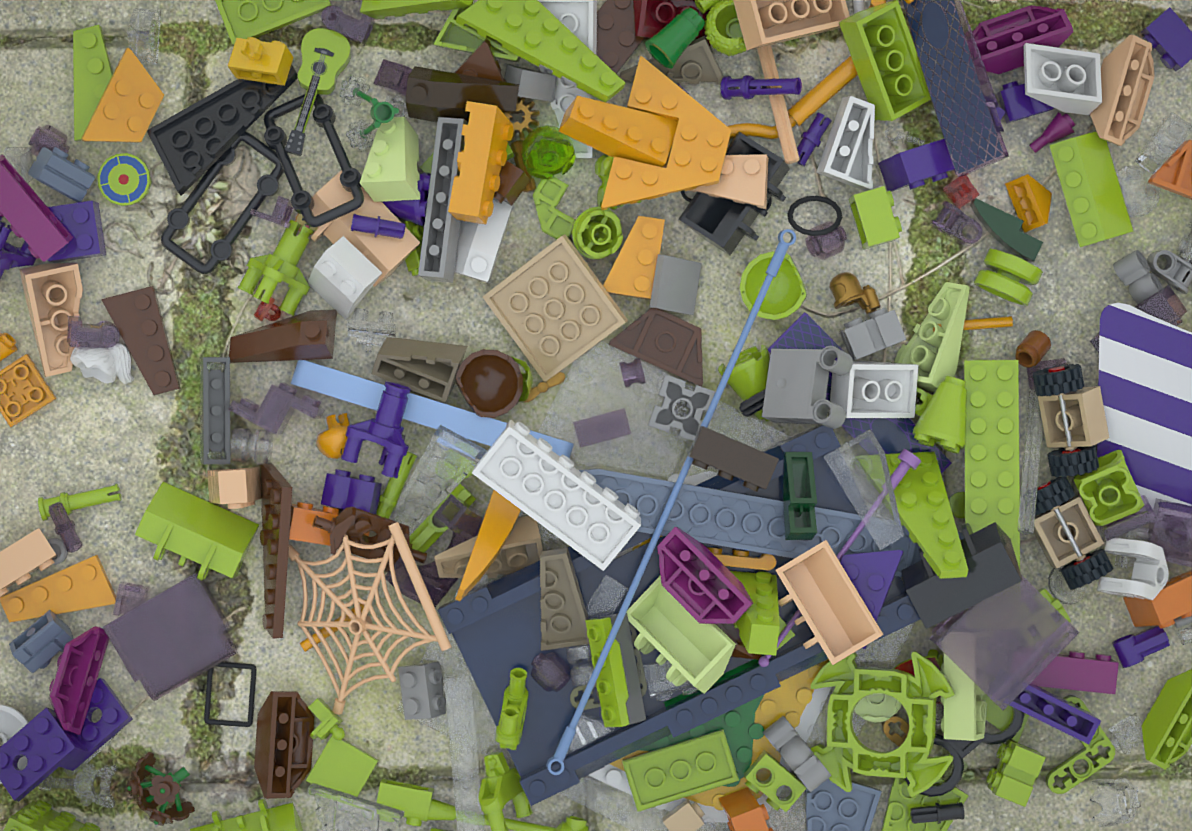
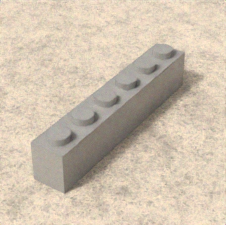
M438 117L418 276L427 281L453 283L461 220H456L448 210L454 177L460 175L457 157L458 152L464 150L465 146L464 136L461 135L463 124L468 125V122L464 119Z

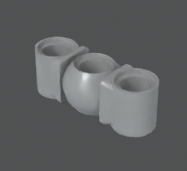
M1139 250L1133 251L1113 264L1117 276L1124 283L1125 287L1129 285V293L1137 304L1142 305L1141 311L1165 322L1178 315V309L1174 301L1168 296L1167 292L1163 293L1160 280L1155 274L1149 272L1151 267Z
M784 716L763 731L766 738L810 792L832 776Z

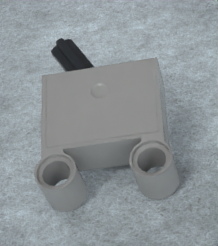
M826 346L823 349H771L766 389L743 401L739 409L745 417H749L763 409L762 417L774 423L822 424L832 429L839 428L845 421L846 413L841 406L826 400L829 371L839 376L845 375L851 370L853 359L847 352L834 346Z

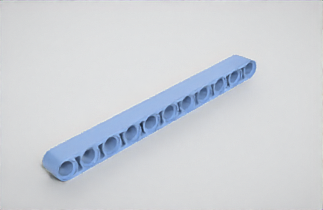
M307 360L297 361L291 380L293 385L376 411L383 390L386 389L384 384ZM413 393L407 394L408 401L403 416L405 420L489 446L493 445L506 428V422L490 417H480L474 412ZM530 430L529 434L537 440L542 438L552 446V451L557 455L561 456L563 454L570 459L574 446L573 443Z

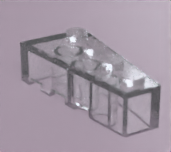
M440 425L431 438L389 519L409 526L411 535L477 465L488 450Z

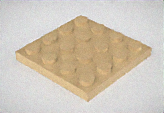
M566 234L562 235L483 296V299L544 382L551 379L628 321Z

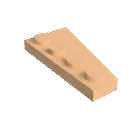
M726 155L718 184L699 186L688 191L705 193L712 197L726 198L737 203L751 204L758 208L766 209L769 157L767 155ZM668 156L667 161H666V164L663 166V168H667L669 156Z

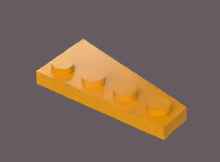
M98 555L0 598V603L9 623L38 618L49 610L55 614L119 603Z

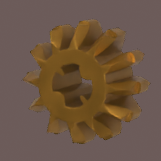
M525 97L520 98V102L517 103V109L514 111L518 115L522 112L525 115L522 116L524 121L521 124L518 121L513 124L514 132L511 140L515 139L516 133H519L521 140H525L523 131L526 130L532 136L534 131L529 126L537 127L540 124L539 121L531 119L540 115L539 110L530 111L535 103L531 101L525 106ZM514 112L504 113L509 120H513L511 115Z

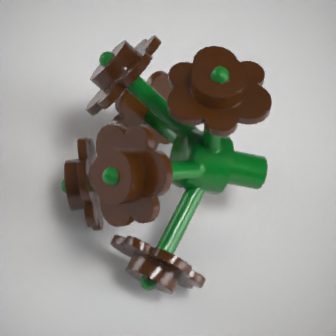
M148 752L145 757H141L137 761L135 771L131 772V778L127 782V790L130 796L137 800L139 808L148 814L149 820L155 825L164 826L167 823L173 824V820L182 821L187 819L190 813L195 811L192 802L181 803L179 791L181 787L180 782L190 774L184 766L174 774L169 772L166 775L153 768L156 762L154 753ZM151 773L156 775L152 781L140 783L145 776L148 777ZM175 801L171 808L166 809L168 803Z

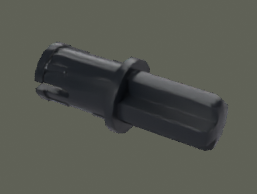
M936 802L934 806L911 808L910 817L914 824L936 821L937 824H941V821L963 820L965 813L962 802L939 805Z

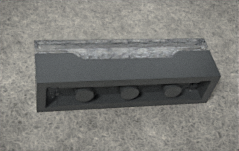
M200 357V463L204 465L231 464L230 357Z

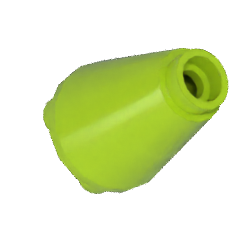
M945 376L944 382L940 383L914 427L912 434L915 435L914 439L919 440V444L934 447V443L940 444V446L944 447V450L959 454L960 449L964 448L967 399L966 382L964 380Z

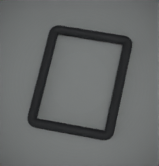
M211 661L208 664L204 713L205 723L238 727H250L252 725L257 672L254 664ZM213 666L251 669L248 722L209 719Z

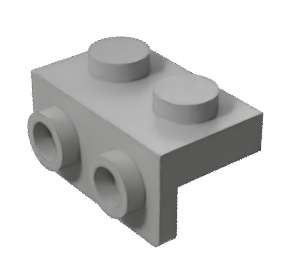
M439 662L398 667L405 720L429 719L444 715L446 713V700L443 694L442 672Z

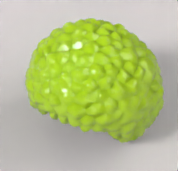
M721 0L710 9L706 16L705 35H707L706 38L712 47L718 52L727 56H734L745 52L746 46L733 0Z

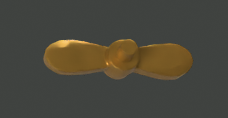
M559 372L548 381L540 382L537 387L531 388L528 399L523 402H530L540 393L547 392L550 387L561 384L565 380V374Z

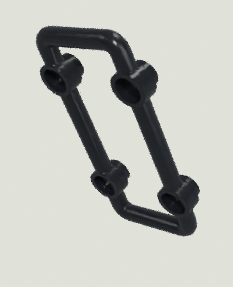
M305 93L267 111L263 119L266 127L264 139L267 145L276 151L293 192L291 205L294 210L302 214L307 225L319 227L360 208L364 202V195L360 184L362 176L357 169L352 168L333 123L335 122L336 115L331 106L325 104L320 94H317L314 101L313 119L319 127L325 130L342 170L340 182L346 191L351 192L353 200L314 216L312 212L314 200L309 192L303 190L291 159L285 150L287 135L281 127L276 126L274 119L302 107Z
M245 131L206 171L181 208H176L169 212L167 216L168 226L161 235L162 246L201 274L211 273L220 261L228 260L233 254L232 244L265 198L275 195L279 190L278 180L283 175L284 170L276 152ZM243 141L276 166L270 175H263L258 179L257 193L224 239L213 242L210 248L211 257L204 264L173 242L171 238L177 230H183L189 225V213L224 165L228 166L235 161V149Z

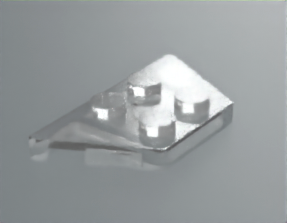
M315 783L308 787L309 795H314L318 806L315 812L322 824V831H393L405 814V811Z

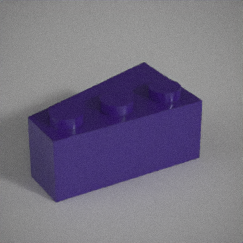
M963 132L962 142L956 138V135L953 136V146L947 142V138L946 140L944 138L900 152L879 162L878 165L887 191L892 192L909 186L910 190L925 185V180L932 178V181L936 182L948 177L947 173L955 171V174L958 175L959 165L965 169L960 164L961 155L967 159L961 154L963 145L969 149L967 167L964 172L971 170L968 169V163L973 164L969 160L970 151L977 156L971 150L972 139L970 148H968L963 143L964 135L968 138L970 137ZM955 138L962 144L961 152L954 148ZM947 143L952 147V154H951V155H950V152H949ZM954 149L960 154L959 163L952 158ZM953 160L958 164L957 172Z

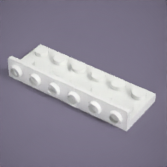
M509 420L505 430L473 468L472 474L604 571L641 526L640 512L631 504L627 503L625 506L617 500V494L607 487L603 489L597 485L596 479L586 471L581 473L573 467L575 464L563 454L559 456L553 452L552 446L542 438L537 440L529 434L531 431L519 421L514 423L512 420Z

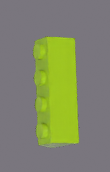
M898 0L859 11L839 22L867 101L875 105V120L893 121L932 99V93L928 88L925 74Z
M1096 131L1049 145L1079 247L1134 232L1107 141L1099 138Z

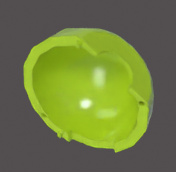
M775 251L760 254L749 262L742 273L740 292L742 300L749 311L752 310L767 276V268ZM787 253L776 277H773L757 313V316L761 318L777 320L788 317L801 307L807 297V290L793 259Z

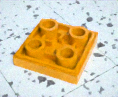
M28 354L0 371V412L10 427L17 425L57 399Z

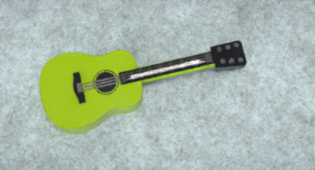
M313 29L302 40V65L298 71L299 85L307 90L295 128L291 131L285 146L287 153L297 156L302 155L306 137L304 132L316 95L331 94L335 89L337 77L350 62L351 49L347 38L333 30Z

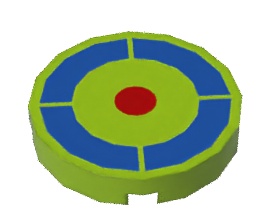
M128 153L115 154L107 158L101 165L97 175L98 187L102 195L109 202L119 206H130L141 202L149 193L152 184L147 164L139 157Z

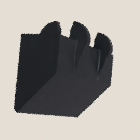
M738 132L728 146L726 155H767L769 157L767 202L771 196L784 202L786 197L782 195L783 192L777 187L790 170L789 166L785 163L784 159ZM697 192L678 220L730 256L744 235L754 241L758 240L759 236L756 235V232L750 226L759 214L766 217L768 212L755 205L737 203L730 199L716 198Z
M996 522L973 533L970 524L962 525L961 528L965 538L961 539L960 542L968 566L967 577L940 579L924 558V552L921 548H919V553L922 560L901 570L906 592L926 629L1023 581L1011 539Z

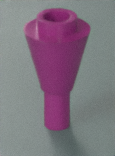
M1058 112L1042 132V135L1029 144V146L1036 153L1048 143L1075 133L1072 128L1076 124L1067 113L1061 115Z

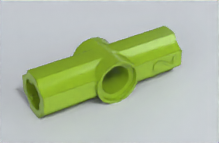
M461 483L410 534L412 549L425 553L474 503L476 498ZM441 512L447 516L448 522L446 526L438 527L435 525L433 518L436 513Z

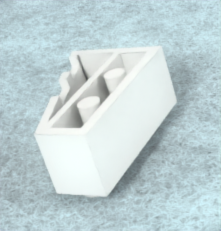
M853 96L842 98L816 173L864 191L873 189L872 165L874 156H872L875 120L874 104Z

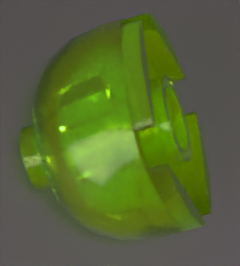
M545 125L532 130L524 139L521 149L523 164L527 172L538 179H553L555 174L562 172L563 175L567 173L574 165L576 158L571 138L559 132V128L556 126Z

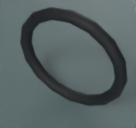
M817 195L798 199L790 206L787 213L788 222L793 229L809 236H822L833 232L840 226L843 218L841 208L836 202L827 197ZM819 201L832 206L836 211L837 218L830 227L813 231L797 225L793 219V213L800 204Z

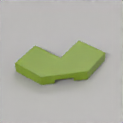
M545 172L533 193L542 232L556 240L564 234L569 239L575 219L556 209L569 185Z

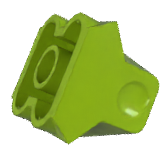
M1116 450L1099 457V468L1097 470H1092L1089 473L1085 472L1082 475L1076 474L1074 476L1075 479H1073L1096 526H1104L1134 514L1144 506L1121 450Z

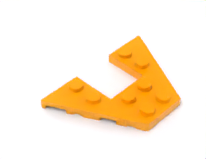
M640 56L627 108L677 120L676 133L667 168L614 156L601 210H607V208L627 203H637L644 199H655L682 190H693L699 186L718 184L730 141L731 129L644 57Z

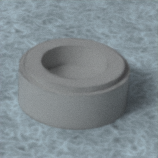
M59 538L48 539V543L57 555V557L53 558L55 562L53 565L62 563L68 556L66 543Z

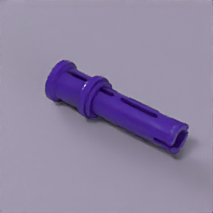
M745 75L743 78L724 76L721 80L720 89L724 100H730L732 97H743L748 100L752 99L755 95H799L802 91V82L800 78L754 79L750 75ZM767 86H782L781 88H767Z

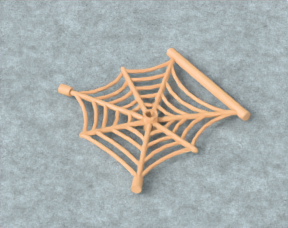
M398 522L388 526L392 534L390 539L374 545L355 543L345 535L343 543L335 555L333 554L326 560L315 562L302 560L291 544L289 545L288 558L291 561L295 560L298 564L303 587V609L301 619L297 625L302 628L313 645L333 683L338 698L335 699L332 711L338 715L343 713L346 702L344 699L361 685L376 679L389 678L391 682H395L394 672L397 665L415 647L433 641L438 642L441 651L452 647ZM395 543L434 635H431L417 621L402 597L393 561V547ZM350 545L362 549H376L386 545L387 548L382 558L365 559L351 555ZM343 549L345 550L346 558L342 565L334 572L315 574L308 566L328 564L337 558ZM352 560L364 563L381 562L377 573H363L354 570ZM388 560L392 582L398 599L407 615L422 633L415 632L402 619L393 605L384 574ZM347 564L349 574L341 581L326 585L320 579L336 576ZM304 571L312 578L313 586L312 609L308 621H305L308 592ZM355 575L375 577L372 586L357 585ZM350 579L351 589L346 594L336 596L331 589L343 585ZM380 581L382 582L383 592L390 609L407 630L398 629L387 617L380 603L378 592ZM318 584L322 588L321 603L317 620L313 621L317 604ZM357 589L370 591L367 601L358 596ZM327 594L332 599L330 613L326 621H321ZM352 594L353 599L350 602L344 604L341 601ZM374 596L383 619L390 627L384 626L377 617L372 606ZM360 603L365 605L362 613ZM335 604L341 608L340 621H331L335 611ZM353 604L356 615L348 608ZM369 611L378 625L373 624L371 617L368 616ZM346 614L351 619L350 622L344 621ZM306 627L313 628L326 648L342 682L341 689H339L323 653ZM317 627H325L340 649L347 663L344 675L330 646ZM330 627H337L345 637L350 648L349 657ZM343 627H349L350 632L355 635L353 643ZM367 630H376L377 632L371 637ZM382 632L388 633L376 646L374 642L376 637ZM362 633L365 637V640L359 641ZM393 634L402 635L394 641L383 657L380 649L384 642ZM408 637L424 639L407 647L398 656L390 669L386 661L391 651L401 641ZM363 644H369L373 651L356 655L358 646ZM370 656L377 657L379 662L368 663L356 668L351 673L355 660ZM382 666L386 674L374 675L363 679L346 691L348 681L362 670L369 667Z

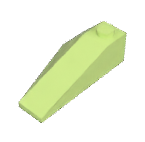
M946 282L928 307L929 313L921 325L917 323L912 330L915 334L907 345L903 344L897 353L894 363L919 365L917 387L920 389L936 392L940 383L944 382L945 376L955 377L970 289L967 285Z

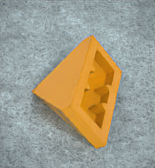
M1029 174L1005 183L1017 216L1024 221L1022 224L1024 233L1048 224L1052 193Z

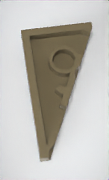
M705 36L693 40L672 69L664 67L654 58L647 60L674 83L688 82L690 84H699V82H717V85H721V80L724 77ZM638 65L620 72L621 79L633 82Z

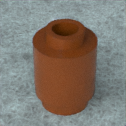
M1038 330L1029 332L1016 348L1015 357L1018 363L1027 368L1036 366L1051 348L1049 337Z

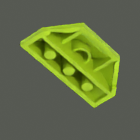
M1192 669L1167 680L1141 725L1146 760L1164 770L1187 753L1192 745Z

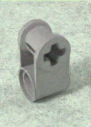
M1168 250L1151 253L1147 258V262L1151 267L1150 272L1166 281L1168 285L1177 291L1187 294L1189 291L1188 286L1192 282V264ZM1160 255L1164 256L1167 261L1166 267L1163 270L1157 266V258Z

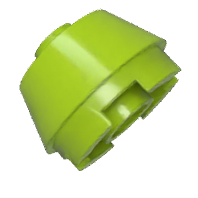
M600 206L589 208L578 215L572 225L571 232L576 249L583 256L590 259H602L615 253L623 240L620 220L608 208L607 210H601Z

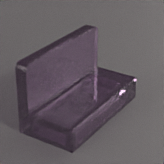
M278 196L272 216L251 209L250 214L256 218L287 228L293 206L291 205V200Z
M625 408L573 422L580 448L631 434Z

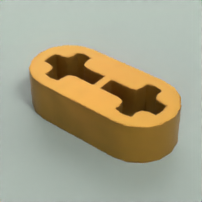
M894 715L890 719L883 721L882 730L893 743L900 747L907 738L909 724L898 715ZM899 721L898 727L904 732L903 735L900 736L895 731L890 734L888 724Z

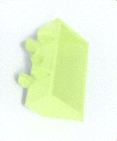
M659 576L626 612L628 621L640 632L634 642V646L643 654H648L656 648L661 653L657 657L656 662L659 665H663L668 660L672 664L666 674V679L670 683L672 682L675 686H680L688 680L694 687L705 694L724 674L736 644L716 624H699L662 586L661 576Z

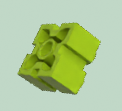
M1008 740L1005 744L1002 743L996 755V758H999L1000 761L997 768L992 767L990 769L986 782L989 783L988 788L995 795L1026 807L1034 788L1032 786L1041 771L1046 757L1035 749L1013 740Z

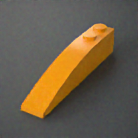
M493 490L455 600L461 601L483 577L508 540L521 509L495 490Z

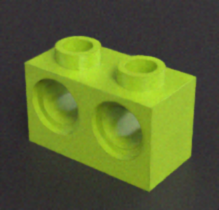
M765 750L744 773L745 778L748 780L745 784L756 794L759 791L764 793L768 797L766 802L776 811L781 808L787 812L807 789L802 781ZM761 768H767L771 772L770 777L765 781H760L756 778V773ZM782 785L791 788V792L786 798H780L776 795L777 789Z

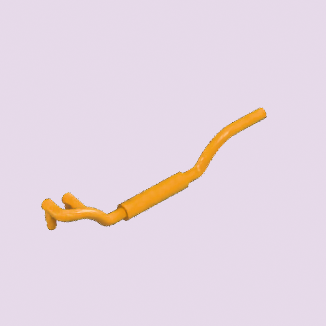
M871 0L869 8L884 4L887 0ZM904 0V1H905L907 4H911L914 0ZM851 56L787 110L792 128L795 125L799 127L804 123L805 120L858 75ZM742 123L727 126L731 129L730 139L735 138L738 132L745 136L767 139L779 138L776 125L767 126Z

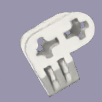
M1110 537L1106 539L1105 552L1135 557L1137 559L1134 562L1132 580L1100 577L1097 591L1131 598L1153 600L1164 588L1169 576L1163 548L1139 540Z

